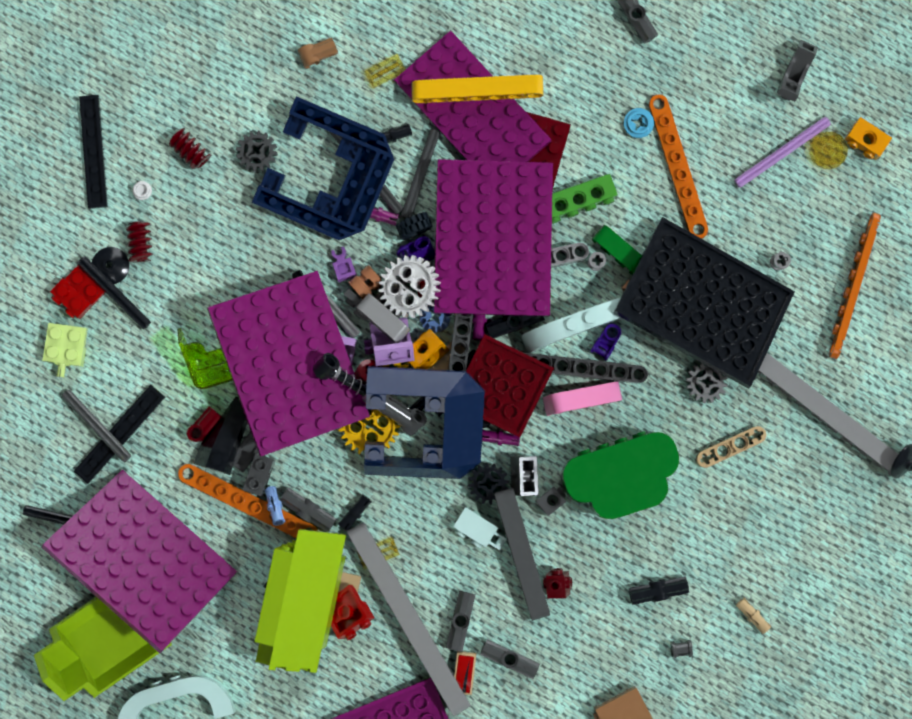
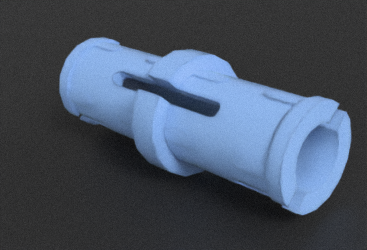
M275 486L267 487L264 491L268 501L267 509L271 513L273 525H282L285 523V519L281 509L283 505L278 498L277 488Z

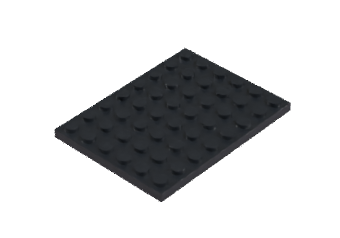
M662 217L613 313L749 389L755 380L795 291Z

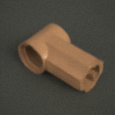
M332 37L314 45H304L297 50L305 69L310 68L309 66L313 64L318 65L321 60L338 54Z

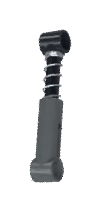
M326 353L313 366V372L319 379L327 380L329 378L334 379V381L338 380L342 383L341 385L344 384L349 387V390H354L356 395H362V401L366 403L367 384H363L361 379H355L353 374H347V370H342L336 356ZM386 395V410L376 409L400 424L402 430L409 435H414L427 422V418L421 410L410 409L390 395Z

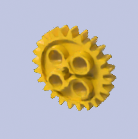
M371 409L370 417L363 420L367 422L372 420V426L381 430L383 435H380L373 428L366 429V424L361 420L357 421L361 426L360 431L357 433L351 430V424L343 426V428L338 430V432H344L341 439L347 438L345 446L351 443V451L358 448V454H360L362 450L365 451V441H367L366 436L368 433H374L377 437L376 442H385V447L389 449L390 445L388 442L395 443L392 436L399 435L395 429L400 428V426L376 409ZM379 417L387 419L386 427L378 425L377 420Z

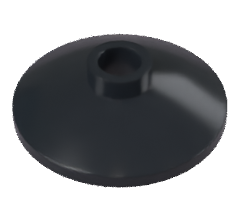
M103 248L93 257L92 263L113 284L121 282L129 272L128 257L118 248ZM107 262H112L111 268L106 267Z
M912 444L904 447L897 455L891 467L892 477L899 478L907 471H912Z

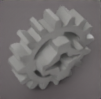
M700 363V368L695 365L693 366L694 372H688L691 378H686L685 380L690 382L686 389L692 390L689 393L690 396L696 395L695 401L702 398V403H706L707 399L710 403H713V397L719 400V393H726L722 388L728 386V384L724 383V380L728 377L722 376L716 370ZM704 370L703 376L695 377L698 372ZM713 372L717 375L719 380H716L714 378V376L712 375ZM706 378H708V381L714 384L705 387V383L699 381H703ZM695 385L699 386V388L701 389V393L697 391ZM712 388H718L714 394L709 395Z

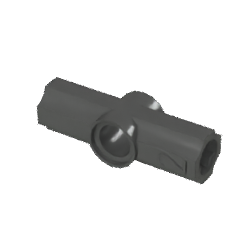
M617 0L627 16L628 22L634 27L644 44L658 36L657 31L646 15L645 8L637 0ZM632 13H639L641 15V18H633Z
M287 488L280 499L282 504L295 511L296 515L309 523L315 524L325 532H329L337 520L334 516L322 510L318 504L302 497L290 488Z
M459 591L446 648L463 651L476 594ZM460 615L466 618V624L462 627L457 626L455 623L456 617Z
M489 639L486 640L480 655L531 679H534L540 663ZM513 654L516 658L515 662L507 664L504 660L505 656Z

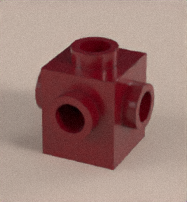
M562 568L551 569L543 580L544 589L547 590V599L567 598L571 594L570 589H572L573 581L572 577H569V571H563Z

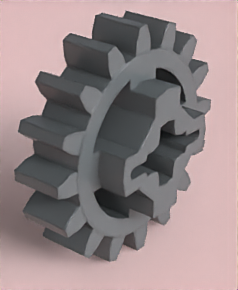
M259 130L257 135H254L252 131H250L249 137L244 134L245 140H239L238 143L241 147L236 148L237 152H240V154L236 155L237 158L242 159L240 164L242 166L247 164L246 170L248 171L252 167L254 173L257 172L258 168L262 172H264L265 166L271 168L269 163L276 162L273 156H278V153L274 151L277 145L272 144L274 139L272 137L267 139L268 134L265 133L262 136ZM248 145V152L245 155V148ZM255 148H257L260 151L259 155L254 153L253 150ZM269 148V155L266 158L265 153ZM254 160H256V161H260L261 163H257V164H256V163H251V162H253Z

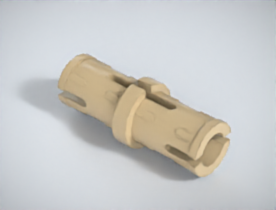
M745 597L736 604V607L747 617L746 620L749 623L752 622L761 634L766 633L771 628V625L760 615V611L755 609Z

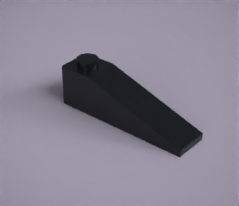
M239 397L233 399L222 414V418L201 443L194 461L195 465L227 475L231 474L248 423Z

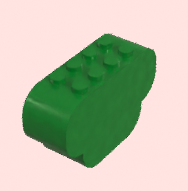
M643 431L632 435L633 439L631 440L624 437L615 440V445L612 446L606 443L597 446L596 451L593 452L590 449L577 453L578 457L567 461L562 468L561 480L564 490L576 502H589L591 510L597 516L605 519H616L657 506L665 499L668 493L666 478L671 476L678 468L679 454L673 439L667 434L653 432L646 435V432Z

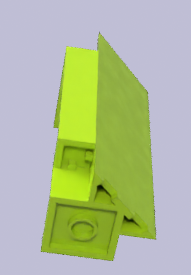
M299 529L296 540L274 548L255 642L259 643L255 662L269 665L268 670H276L277 667L285 671L300 672L301 669L310 673H317L321 650L327 647L346 556L342 555L346 535Z
M95 597L49 628L53 642L33 656L42 681L57 696L66 701L83 688L94 698L158 655L159 652L101 600Z

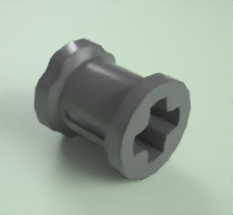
M691 640L681 643L671 641V655L673 659L679 656L693 657Z

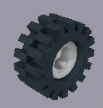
M427 212L418 213L396 224L401 240L413 238L433 227Z

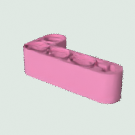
M619 381L559 392L542 397L546 416L622 401Z

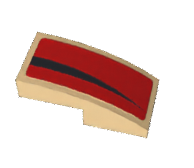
M457 651L454 677L464 694L472 695L476 653Z

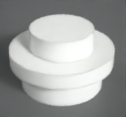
M139 181L133 186V195L139 200H146L152 194L150 184L145 181Z

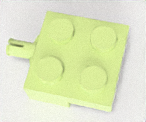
M48 323L42 361L58 365L57 377L65 378L66 366H84L87 328Z

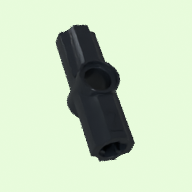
M509 315L489 322L485 326L488 335L495 339L545 319L544 316ZM511 318H518L520 325L518 327L511 326L509 322Z
M686 576L670 580L662 579L657 582L652 581L647 585L628 588L632 605L649 601L667 600L672 596L689 593Z

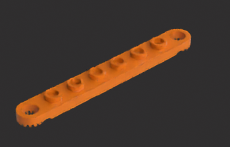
M658 94L653 96L649 102L650 112L654 119L656 131L688 231L702 239L708 233L707 222L668 100L665 96ZM661 100L664 103V107L656 109L653 102ZM701 225L704 229L703 234H695L693 227Z
M874 212L870 216L866 232L862 233L859 244H862L861 249L855 254V269H851L848 280H851L850 286L846 287L843 293V298H845L844 306H840L837 316H840L838 324L835 323L832 334L835 336L829 357L837 359L841 353L840 350L847 334L876 237L878 223L881 219V215Z
M185 464L179 469L178 476L182 482L297 538L299 529L312 528L314 531H318L315 525L283 509L282 513L285 523L275 526L272 522L271 513L267 509L268 502L194 465ZM187 468L192 469L194 472L191 479H185L183 476V472Z

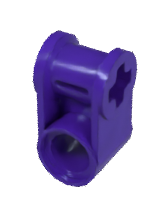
M426 236L419 237L406 245L400 246L396 252L397 257L403 261L404 250L407 253L406 256L410 259L414 255L417 259L419 257L423 258L425 262L431 261L435 257L432 243Z
M616 324L607 325L600 337L597 338L590 352H595L603 357L604 361H607L621 336L620 327ZM608 328L616 329L617 336L615 338H610L607 335Z

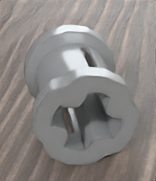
M594 252L588 259V266L593 271L601 270L606 264V257L601 252ZM595 257H598V260L602 261L599 263L598 266H596L595 262H592L595 259Z
M779 252L770 259V265L775 270L785 269L791 262V257L785 252ZM783 259L784 262L778 264L777 260Z

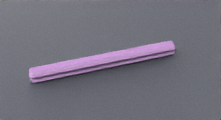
M823 117L735 179L739 188L743 187L831 125L829 119Z

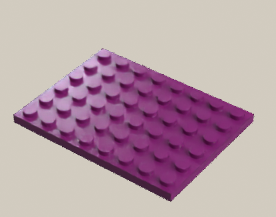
M438 159L435 273L439 274V276L435 280L441 282V284L436 286L441 291L435 292L438 300L434 299V313L550 316L553 163Z
M318 271L207 308L260 457L370 417L366 404L362 401V395H356L354 390H349V387L344 384L341 385L342 383L338 380L334 381V379L329 378L321 380L313 372V366L324 354L331 353L339 360L342 370H347V374H353L356 379Z
M121 470L41 547L159 653L177 637L238 572L124 470Z

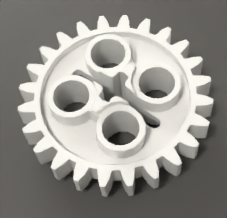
M404 255V261L401 258H397V264L391 261L392 268L385 267L388 273L387 275L381 274L385 280L379 282V284L383 285L379 292L384 293L380 299L387 300L384 306L390 307L389 310L392 313L395 312V315H402L404 318H408L409 315L411 318H415L416 313L422 316V310L429 312L427 306H435L432 302L433 299L438 300L435 292L441 291L436 288L441 282L435 280L439 276V274L433 273L435 267H429L430 262H424V259L421 257L417 259L414 255L411 256V259ZM411 269V275L406 278V271ZM400 276L403 281L409 283L412 288L422 294V297L420 298L415 292L409 290V287L400 282L397 277ZM425 280V287L420 289V283ZM399 284V291L394 293V287ZM410 296H413L414 301L409 305L408 299Z

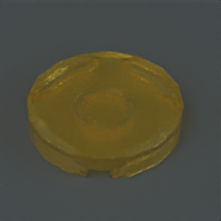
M823 132L817 135L811 142L809 155L814 164L822 169L831 170L839 167L845 161L848 155V147L841 135L835 132Z

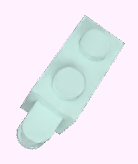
M466 507L453 526L456 528V534L463 538L467 535L472 539L471 543L480 549L482 545L487 547L490 544L501 550L507 540L496 532L498 527ZM494 535L499 537L495 544L490 541Z

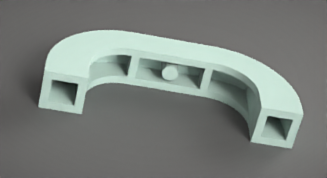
M620 298L563 317L523 334L521 339L526 352L533 353L568 337L613 321L623 320V318L613 313Z
M181 675L169 678L170 682L162 684V680L150 683L151 687L133 695L122 707L118 719H139L141 711L146 706L190 693L200 694L209 701L215 719L234 714L236 710L229 692L216 680L197 675L181 678Z

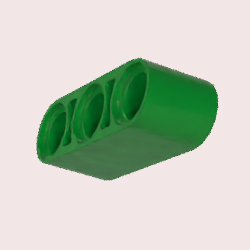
M603 225L594 235L592 241L594 243L597 242L605 253L609 256L611 254L615 261L623 268L626 267L632 275L642 255L611 228Z

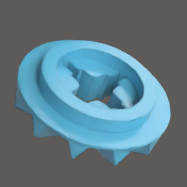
M635 108L626 114L623 126L626 133L633 138L641 139L648 136L653 130L654 119L649 111L643 108ZM642 116L641 123L644 124V126H640L637 130H635L636 124L633 123V121H638V119H640V117Z

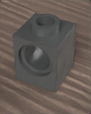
M552 487L538 498L536 502L544 513L549 516L566 503L564 499L566 495L560 487L558 489ZM551 494L555 495L558 499L557 504L554 506H550L547 503V498Z

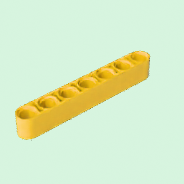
M542 75L415 80L411 83L412 102L524 99L539 98L544 95Z

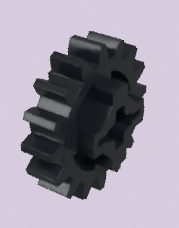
M485 463V468L478 465V471L472 470L474 477L468 478L472 481L471 484H468V487H473L470 494H476V501L481 498L482 504L488 500L489 504L492 505V500L495 499L493 491L497 486H501L500 491L509 489L505 487V484L510 483V481L504 479L508 474L501 473L502 467L495 469L496 464L494 463L491 467H489L488 463ZM491 471L496 472L501 479L493 478ZM484 472L482 480L476 481L478 475ZM487 478H490V481L498 482L491 485V489H487V486L479 485L486 482ZM477 488L484 489L486 491V496L481 495L477 491Z

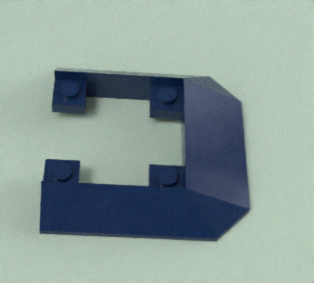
M296 96L283 133L301 140L308 123H311L341 136L342 139L335 155L352 162V165L338 198L320 190L313 207L279 193L286 175L267 168L252 203L339 241L365 231L395 160L385 134Z
M368 367L366 409L386 410V395L425 396V412H444L443 445H423V458L384 457L385 442L365 441V475L461 479L481 463L485 390L466 371Z

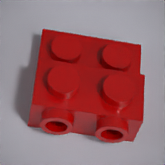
M79 265L65 279L62 278L50 291L53 294L51 297L53 301L59 306L62 303L67 308L65 312L70 317L74 318L76 316L79 319L106 293Z
M348 585L338 593L331 627L338 639L351 640L357 636L356 631L360 628L364 630L371 626L372 623L370 621L374 619V616L367 603L360 599L354 586Z

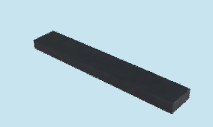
M99 95L79 96L88 209L108 207Z
M150 385L109 432L124 445L166 397L154 386ZM101 440L74 472L89 484L115 453Z

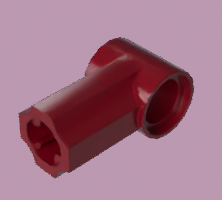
M209 406L198 420L188 428L187 437L193 442H202L222 416ZM199 428L201 436L198 439H194L192 433L195 429Z

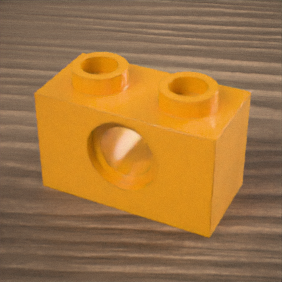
M861 117L855 122L845 137V140L848 141L847 144L851 148L860 149L863 151V155L871 160L873 158L877 160L892 139V137ZM863 137H869L871 144H866L863 141Z
M428 329L413 343L415 361H409L408 363L414 369H429L449 349L431 329Z

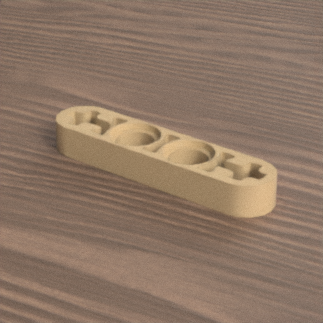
M760 426L752 427L699 452L696 456V462L703 468L715 465L762 443L766 439V431ZM755 429L757 432L761 431L760 440L757 438L751 439L752 444L749 445V440L745 434L748 433L749 437L755 434ZM738 437L745 441V445L741 449L737 448L734 444ZM721 445L725 446L728 450L727 455L724 457L719 456L717 453V449ZM713 449L714 455L718 460L715 461L713 457L708 460L707 465L705 462L701 463L702 454L709 456L712 454L710 450Z

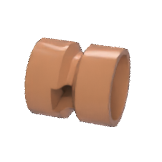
M367 265L360 271V276L353 277L348 284L363 300L368 293L372 294V290H377L382 286L379 284L382 280ZM367 279L370 281L368 285L364 282Z

